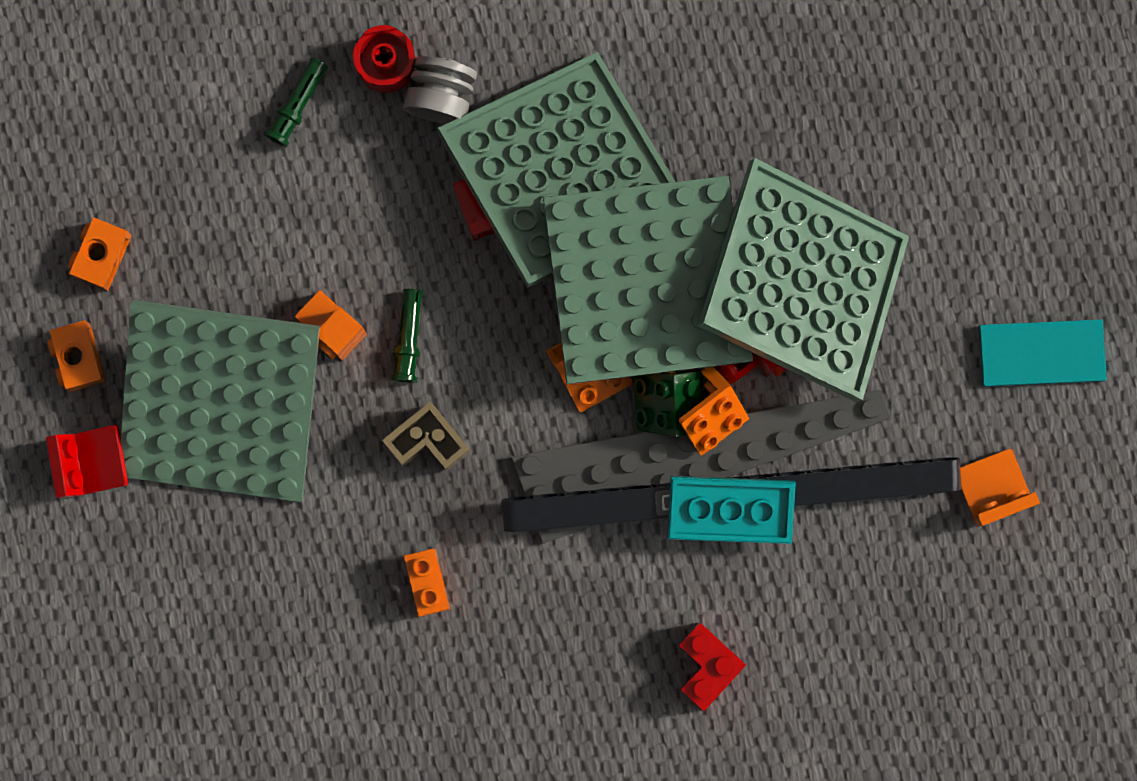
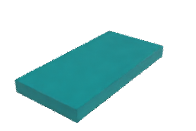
M1103 319L979 326L983 387L1102 382L1107 380Z
M670 476L667 539L792 544L796 482L792 480Z

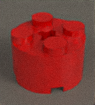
M378 25L366 30L353 49V61L360 80L369 89L380 93L396 92L411 82V73L416 70L414 68L416 56L411 40L403 32L389 25ZM387 54L389 58L387 64H382L381 62L382 55Z

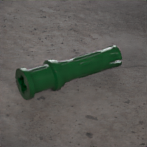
M314 57L310 58L309 64L296 83L284 106L281 105L277 108V116L270 129L264 131V136L283 147H288V139L295 126L300 125L302 122L300 114L313 94L324 71L328 68L324 62ZM309 77H311L312 79L308 84L305 92L303 93L302 97L299 98L302 89L304 88ZM284 122H286L285 127L280 133L279 130Z
M403 289L398 346H395V349H393V355L396 357L394 374L390 375L391 381L402 383H417L418 381L415 371L417 358L420 357V351L417 348V337L423 295L422 290Z

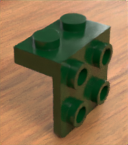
M701 370L634 376L637 429L643 432L673 437L687 435L679 419L703 401V376Z

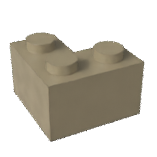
M431 401L382 440L403 467L428 448L445 470L448 471L471 452Z

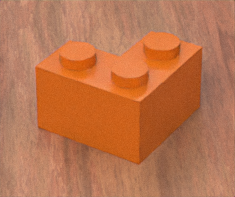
M321 290L295 316L302 324L320 326L318 347L332 360L337 356L343 361L367 335L364 328L343 308L337 306Z

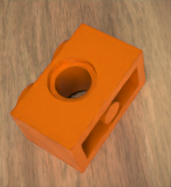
M93 217L91 223H86L82 230L80 240L83 242L79 252L74 251L70 258L68 268L71 270L69 274L76 279L109 291L132 235L127 230ZM103 246L105 248L104 257L98 261L92 260V250L95 247Z
M83 320L49 330L51 339H48L47 343L51 356L57 357L59 368L55 369L60 387L65 386L66 390L73 392L106 382L89 322ZM73 350H81V361L76 365H70L68 361L69 354Z
M433 548L405 555L404 559L418 616L423 617L450 610L436 549Z

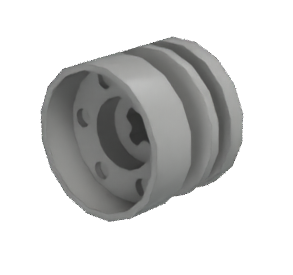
M416 57L414 68L418 71L411 73V80L422 87L407 89L403 106L404 111L418 118L441 124L461 119L462 116L468 114L469 102L458 97V95L473 94V86L469 83L476 82L477 72L470 67L447 58Z

